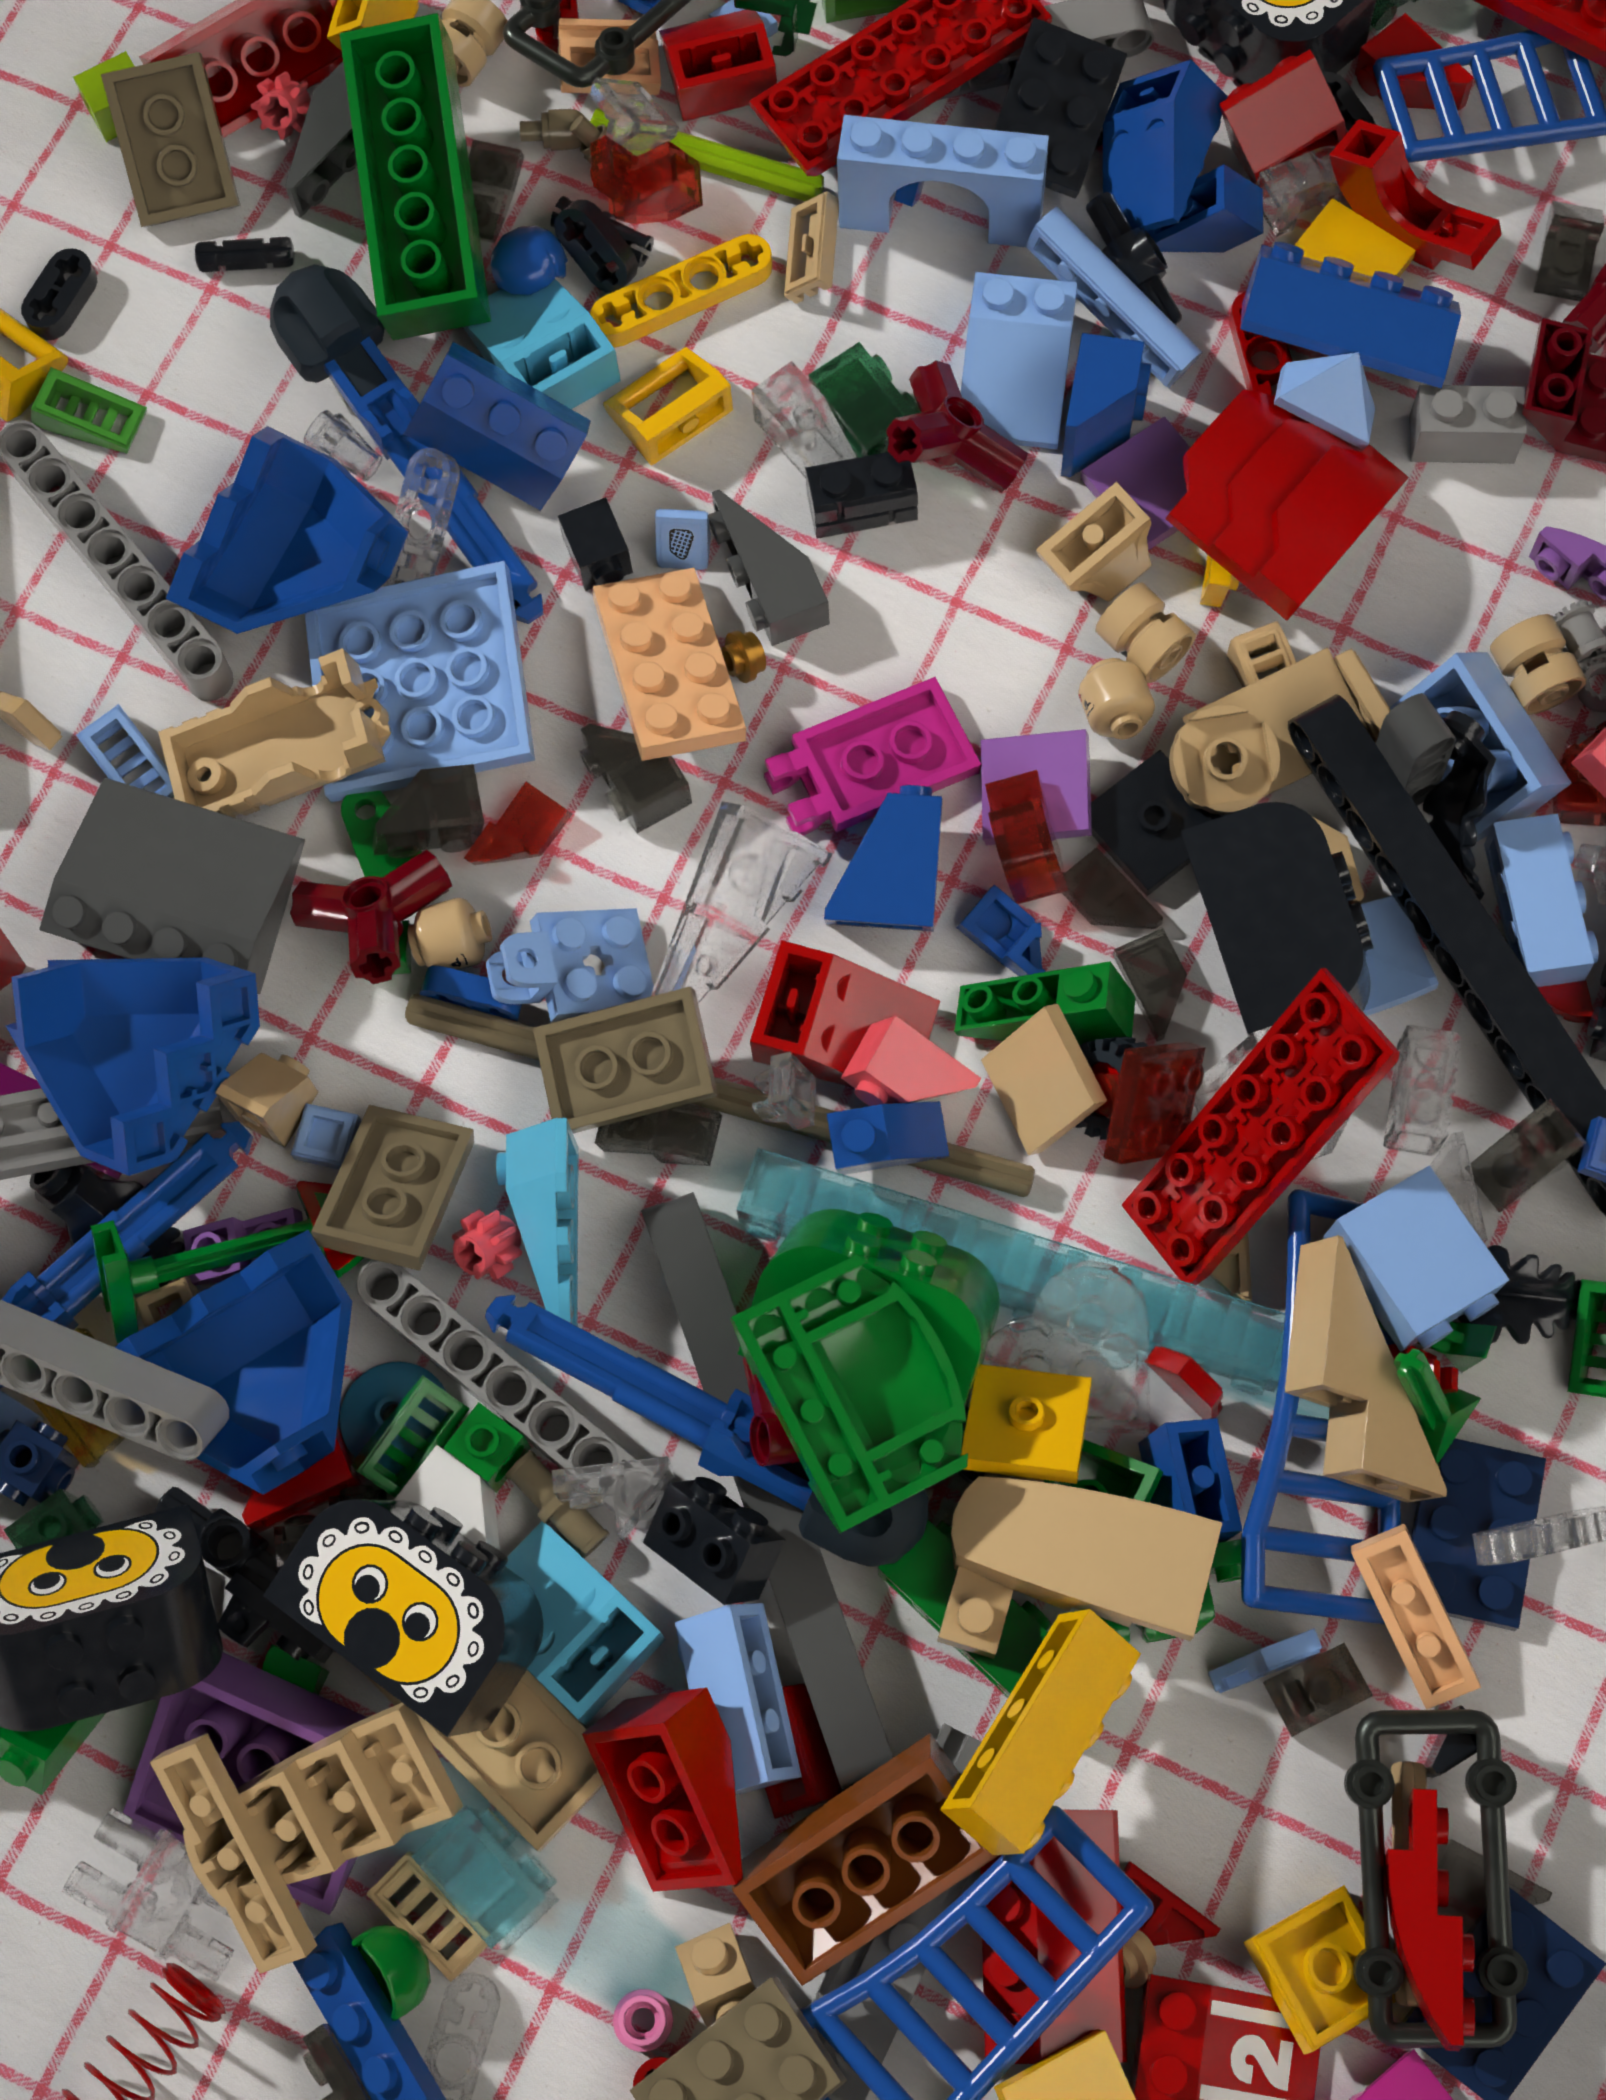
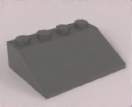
M104 778L54 877L39 930L129 959L207 957L256 973L257 994H261L306 839Z

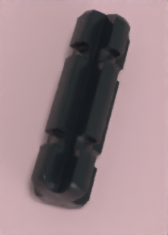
M287 236L271 237L269 239L270 243H264L263 238L223 240V246H217L216 241H207L196 244L195 261L201 272L220 271V266H226V271L267 268V263H273V268L291 267L294 265L295 252L292 240Z

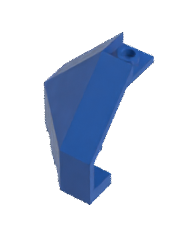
M266 426L251 437L234 483L218 493L201 539L183 552L166 599L239 634L377 591L390 578L409 532L336 459Z
M207 957L47 960V968L12 976L16 1023L5 1025L80 1156L127 1176L177 1161L188 1143V1140L183 1137L200 1110L208 1111L217 1096L215 1092L218 1087L230 1076V1073L225 1070L241 1043L249 1045L260 1027L256 973Z
M309 1230L267 1250L239 1273L197 1293L171 1315L128 1336L115 1346L117 1349L208 1386L225 1399L229 1407V1419L196 1459L263 1495L307 1470L335 1449L352 1300Z

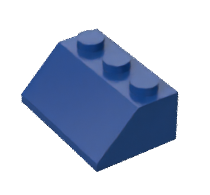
M453 342L404 434L541 511L562 481L588 435L591 420Z

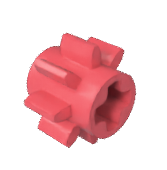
M283 72L275 78V82L267 78L257 85L259 92L263 96L252 103L251 108L258 111V116L262 122L260 125L262 130L269 128L278 131L280 140L290 136L294 129L301 133L306 118L305 115L311 101L306 90L308 87L307 81L301 84L290 81L289 73Z
M478 1209L460 1220L463 1229L454 1233L452 1239L455 1241L453 1245L454 1258L462 1270L474 1275L476 1279H480L489 1273L494 1280H497L514 1269L512 1261L521 1256L523 1251L519 1248L521 1245L519 1229L510 1218L500 1215L498 1210L485 1216Z

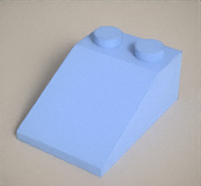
M975 272L961 396L971 402L981 412L985 425L1015 445L1058 449L1078 282Z

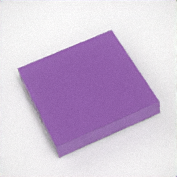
M1164 416L1081 471V480L1096 498L1116 481L1151 520V527L1147 536L1149 551L1179 531L1165 518L1187 493L1183 456L1190 446Z
M1086 729L981 740L982 835L986 846L1092 836L1089 735Z

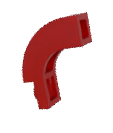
M1358 119L1329 154L1336 181L1353 211L1415 249L1413 261L1434 270L1439 262L1444 260L1474 270L1502 235L1498 219L1450 204L1433 194L1420 182L1407 161L1401 132Z

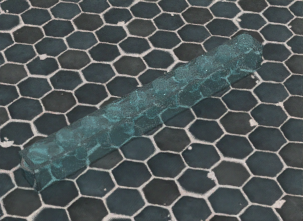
M757 1149L736 1209L739 1223L746 1225L745 1231L754 1237L775 1242L778 1236L786 1238L791 1229L801 1219L820 1210L841 1209L859 1215L864 1212L876 1213L888 1218L893 1223V1226L912 1233L916 1231H929L938 1234L947 1241L948 1245L967 1251L978 1258L989 1269L995 1279L1000 1296V1306L1013 1310L1012 1316L1019 1321L1035 1326H1044L1045 1321L1067 1327L1066 1333L1069 1336L1088 1343H1098L1100 1338L1122 1344L1120 1350L1123 1353L1141 1360H1146L1155 1346H1163L1192 1357L1208 1374L1210 1372L1231 1379V1387L1248 1394L1263 1395L1264 1390L1274 1393L1278 1386L1285 1313L767 1150Z

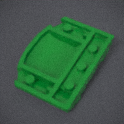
M855 1255L730 1318L752 1374H756L810 1480L808 1482L810 1488L839 1533L965 1469L968 1461V1453L960 1456L963 1436L962 1423L967 1421L964 1402L954 1369L940 1339L922 1311L907 1293L894 1281L890 1285L883 1278L863 1268L868 1261L859 1255Z

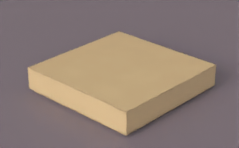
M1058 1004L1044 1006L981 1059L1028 1156L1043 1152L1107 1102Z

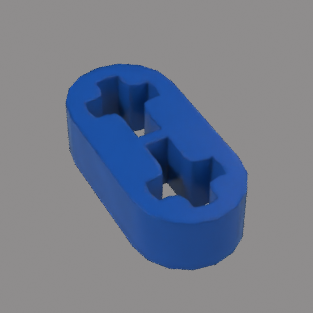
M430 966L427 968L420 990V995L446 1001L513 1021H518L523 1005L505 1004L496 1001L492 997L488 977L443 966Z

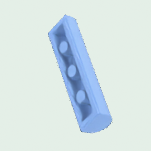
M1058 207L1053 208L1036 223L1025 244L1026 248L1058 280L1078 282L1076 298L1116 338L1143 341L1142 362L1151 363V373L1165 387L1170 388L1196 362L1203 352Z

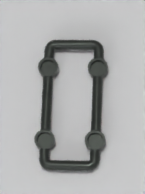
M520 0V10L505 23L503 37L506 44L567 84L584 88L595 84L606 74L621 75L630 71L635 64V49L691 0H661L626 31L618 27L605 29L595 42V57L583 67L575 65L525 33L531 27L546 28L554 25L560 17V2L563 0Z
M1472 1709L1380 1710L1370 1712L1361 1719L1356 1727V1763L1351 1765L1345 1774L1344 1788L1349 1799L1358 1806L1365 1949L1355 1958L1353 1975L1357 1985L1368 1995V2016L1371 2031L1380 2042L1394 2048H1444L1428 2023H1396L1393 2020L1392 1995L1401 1987L1405 1972L1399 1957L1390 1950L1383 1805L1389 1802L1392 1797L1395 1783L1393 1774L1387 1766L1380 1762L1379 1736L1475 1734L1477 1761L1470 1766L1466 1773L1465 1787L1470 1798L1480 1805L1488 1948L1478 1957L1476 1976L1481 1986L1491 1993L1492 2022H1475L1474 2037L1464 2036V2046L1462 2048H1494L1502 2046L1511 2039L1516 2031V1994L1525 1987L1529 1972L1526 1961L1521 1954L1513 1950L1504 1805L1510 1802L1515 1795L1517 1781L1515 1773L1510 1766L1502 1761L1501 1739L1498 1726L1484 1712Z

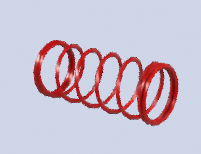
M166 1963V1968H162L164 1978L183 1998L204 2014L183 2004L155 1983H150V1988L180 2017L190 2031L194 2043H185L170 2036L145 2020L135 2010L128 2009V2014L144 2027L163 2049L170 2060L172 2069L165 2070L154 2066L126 2049L111 2035L106 2036V2041L123 2054L133 2065L150 2091L149 2097L132 2093L108 2079L91 2063L84 2062L85 2069L99 2079L117 2100H124L122 2095L133 2100H155V2088L141 2066L166 2076L177 2073V2062L163 2039L181 2048L194 2049L199 2047L198 2034L183 2011L200 2020L211 2023L219 2021L222 2018L221 2014H226L225 2007L219 1998L190 1972L175 1963ZM62 2089V2094L66 2099L80 2100L68 2089Z

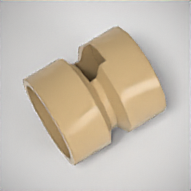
M451 0L441 15V21L453 44L458 86H470L487 62L486 56L493 55L504 40L503 29L507 19L501 10L490 0Z
M1141 582L1128 588L1112 602L1100 617L1095 632L1117 653L1127 651L1126 661L1136 664L1143 672L1146 682L1152 683L1167 674L1185 656L1193 645L1196 634L1174 612L1165 615V603L1147 585Z
M1549 614L1537 615L1515 624L1500 634L1490 645V651L1502 674L1507 677H1514L1510 688L1528 715L1538 714L1562 704L1577 694L1585 686L1587 680L1574 655L1569 652H1562L1566 646V640L1555 619Z

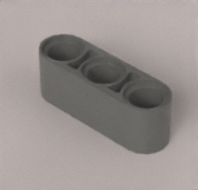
M1420 693L1402 701L1386 715L1376 745L1404 789L1407 790L1418 806L1424 802L1429 792L1441 782L1456 743V737L1426 694Z

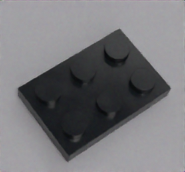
M1034 17L994 130L1048 135L1045 187L1076 199L1080 193L1127 53Z

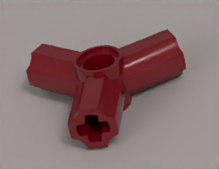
M935 360L929 365L918 366L912 373L909 381L920 413L898 417L891 422L886 430L889 440L887 451L898 463L906 461L917 463L930 459L945 466H952L957 463L1002 493L1004 490H1007L1025 463L1028 453L984 424L981 412L971 402L962 398L950 364Z
M426 849L382 878L376 876L362 877L347 886L300 881L292 892L293 900L290 915L295 926L348 933L351 970L355 978H363L374 985L392 980L394 971L401 967L399 937L403 932L402 921L448 892L449 888L453 886L448 873L441 866L437 857Z

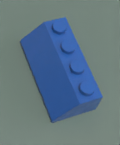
M1275 242L1273 247L1261 245L1242 303L1241 330L1329 356L1359 352L1363 366L1442 389L1461 318L1459 302L1453 301L1454 295L1434 286H1424L1423 291L1403 286V279L1387 272L1375 271L1373 277L1354 272L1353 264L1335 257H1324L1323 262L1303 257L1304 250L1288 243Z

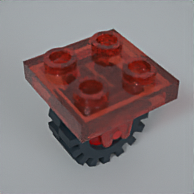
M1132 1037L1096 1039L1095 1041L1083 1043L1080 1045V1048L1107 1102L1075 1127H1086L1085 1135L1091 1138L1100 1136V1140H1106L1103 1158L1113 1162L1127 1164L1161 1158L1192 1122L1191 1116L1196 1092L1199 1090L1204 1077L1202 1063L1206 1047L1188 1041L1149 1046L1145 1042L1135 1043L1136 1038Z

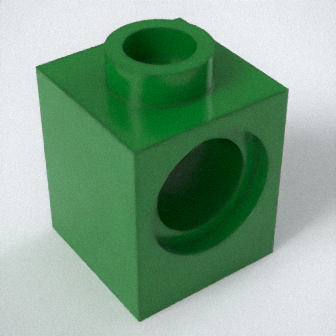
M478 1402L443 1449L480 1476L497 1493L508 1479L505 1476L507 1471L522 1456L529 1452L531 1446L521 1433Z

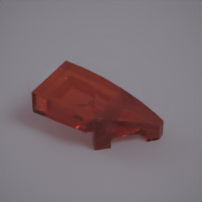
M1606 721L1599 724L1595 733L1579 745L1574 743L1564 752L1560 765L1572 784L1553 797V814L1558 813L1560 823L1606 826V798L1571 763L1606 727Z
M526 781L496 825L489 821L464 859L473 865L539 857L550 846L573 814Z

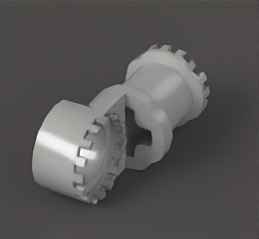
M1580 600L1577 604L1575 602L1570 604L1571 610L1568 611L1567 607H1564L1562 609L1564 614L1558 612L1553 618L1566 640V647L1569 653L1574 655L1587 679L1585 686L1578 692L1579 700L1585 707L1593 711L1606 712V696L1594 692L1589 683V679L1595 675H1606V637L1593 616L1595 607L1592 601Z

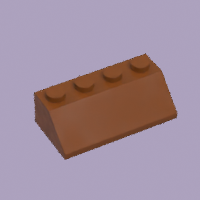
M931 1733L741 1859L743 1879L736 1885H733L732 1891L801 1986L999 1856L988 1852L940 1810L961 1774Z

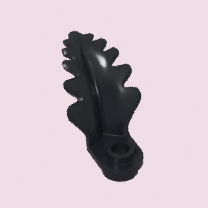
M1451 711L1443 720L1456 737V743L1450 759L1455 761L1451 772L1426 796L1423 803V811L1433 816L1432 821L1428 824L1478 899L1481 900L1485 893L1478 883V876L1473 871L1476 863L1471 847L1475 846L1477 842L1474 819L1479 817L1486 807L1487 781L1496 758L1482 743L1486 734L1480 724L1464 713Z
M84 1164L35 1173L31 1175L29 1182L30 1187L35 1190V1198L64 1220L70 1237L71 1247L91 1230V1226L97 1225L113 1210L115 1212L144 1188L141 1183L136 1181L101 1179ZM170 1227L148 1247L150 1250L142 1257L151 1255L154 1260L184 1252V1243L181 1241L172 1243L180 1236V1230ZM180 1278L159 1283V1287L161 1288L167 1285L170 1281H177Z
M1492 1245L1488 1247V1250L1509 1278V1281L1495 1294L1499 1304L1471 1322L1465 1314L1457 1318L1461 1323L1497 1326L1492 1343L1498 1340L1502 1328L1505 1327L1516 1343L1526 1344L1529 1342L1533 1323L1540 1334L1548 1339L1554 1335L1553 1322L1559 1329L1566 1330L1569 1327V1316L1576 1320L1581 1280L1575 1281L1574 1272H1566L1559 1278L1562 1272V1267L1559 1264L1550 1265L1538 1274L1539 1257L1534 1254H1529L1510 1266L1507 1249L1499 1245Z

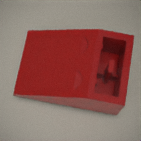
M781 940L750 1039L752 1058L755 1062L854 1088L841 1079L870 1025L896 1015L930 1040L940 1000L835 954Z

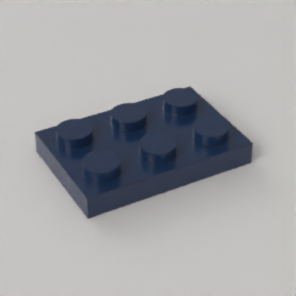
M1455 1438L1438 1463L1441 1476L1447 1488L1446 1497L1417 1501L1411 1538L1449 1617L1511 1631L1519 1629L1546 1458Z
M1510 1887L1513 1950L1521 1954L1526 1961L1529 1972L1525 1987L1516 1994V2031L1508 2042L1494 2048H1461L1459 2051H1446L1444 2048H1420L1483 2100L1509 2099L1606 1965L1602 1959ZM1485 1907L1467 1932L1474 1935V1971L1463 1972V1997L1474 1998L1475 2022H1492L1491 1993L1481 1986L1476 1976L1478 1957L1488 1948ZM1412 2007L1401 2023H1427L1420 2007Z

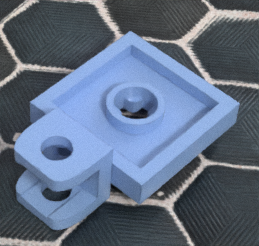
M637 908L536 913L530 920L532 932L508 936L501 943L500 951L494 953L486 962L491 994L496 1001L505 1004L540 1003L546 998L550 1022L561 1021L656 995ZM590 954L597 956L603 962L605 967L601 975H596L593 967L584 965L583 960L587 959ZM503 970L506 971V980H507L510 984H512V985L507 984V983L503 980V977H502V971H503Z

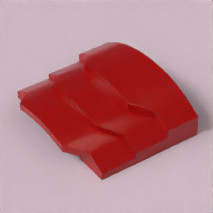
M1243 389L1183 456L1187 493L1165 519L1288 621L1409 477L1370 444L1362 450L1274 404L1275 395L1272 396Z

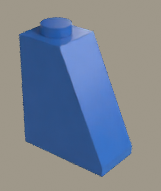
M918 785L900 786L899 794L887 793L825 907L824 920L826 925L934 932L942 796H932V788Z

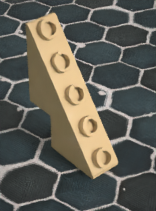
M1337 1235L1300 1245L1285 1393L1330 1408L1323 1476L1406 1503L1446 1497L1447 1488L1441 1476L1439 1466L1426 1440L1417 1413L1397 1376L1394 1358L1390 1353L1373 1307L1366 1295L1343 1237Z

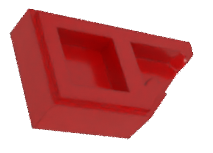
M1163 1346L1154 1347L1144 1362L1202 1419L1216 1418L1223 1409V1406H1221L1223 1398L1222 1387L1192 1357Z
M1131 1861L1127 1863L1123 1872L1151 1899L1154 1905L1152 1916L1139 1929L1150 1939L1153 1946L1210 1938L1218 1935L1221 1930L1220 1927Z

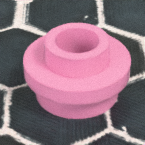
M638 1989L626 1994L619 2001L614 2011L613 2027L615 2034L624 2046L633 2051L647 2052L660 2047L668 2039L673 2027V2012L670 2004L660 1993L650 1989ZM640 2008L649 2009L655 2017L653 2028L646 2033L638 2031L633 2025V2016Z

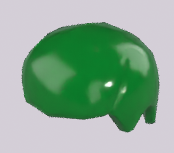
M381 1925L364 1931L352 1940V1946H358V1950L393 2008L391 2018L393 2021H397L408 2014L424 2000L431 1983L429 1961L420 1942L402 1928Z

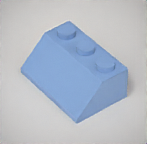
M1488 652L1455 653L1390 707V710H1392L1407 698L1423 693L1426 694L1442 718H1446L1451 711H1458L1473 718L1484 729L1486 737L1482 743L1496 758V762L1487 781L1486 807L1481 815L1474 819L1477 842L1488 836L1493 822L1525 818L1572 784ZM1449 759L1442 780L1451 772L1455 760Z

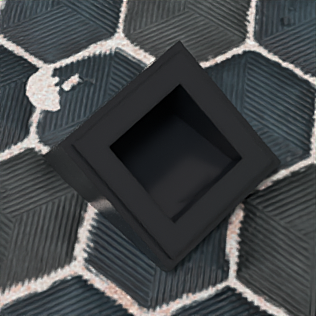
M1460 1705L1451 1710H1459L1465 1708L1462 1705ZM1438 1734L1424 1764L1427 1770V1777L1434 1778L1440 1776L1477 1753L1476 1735Z

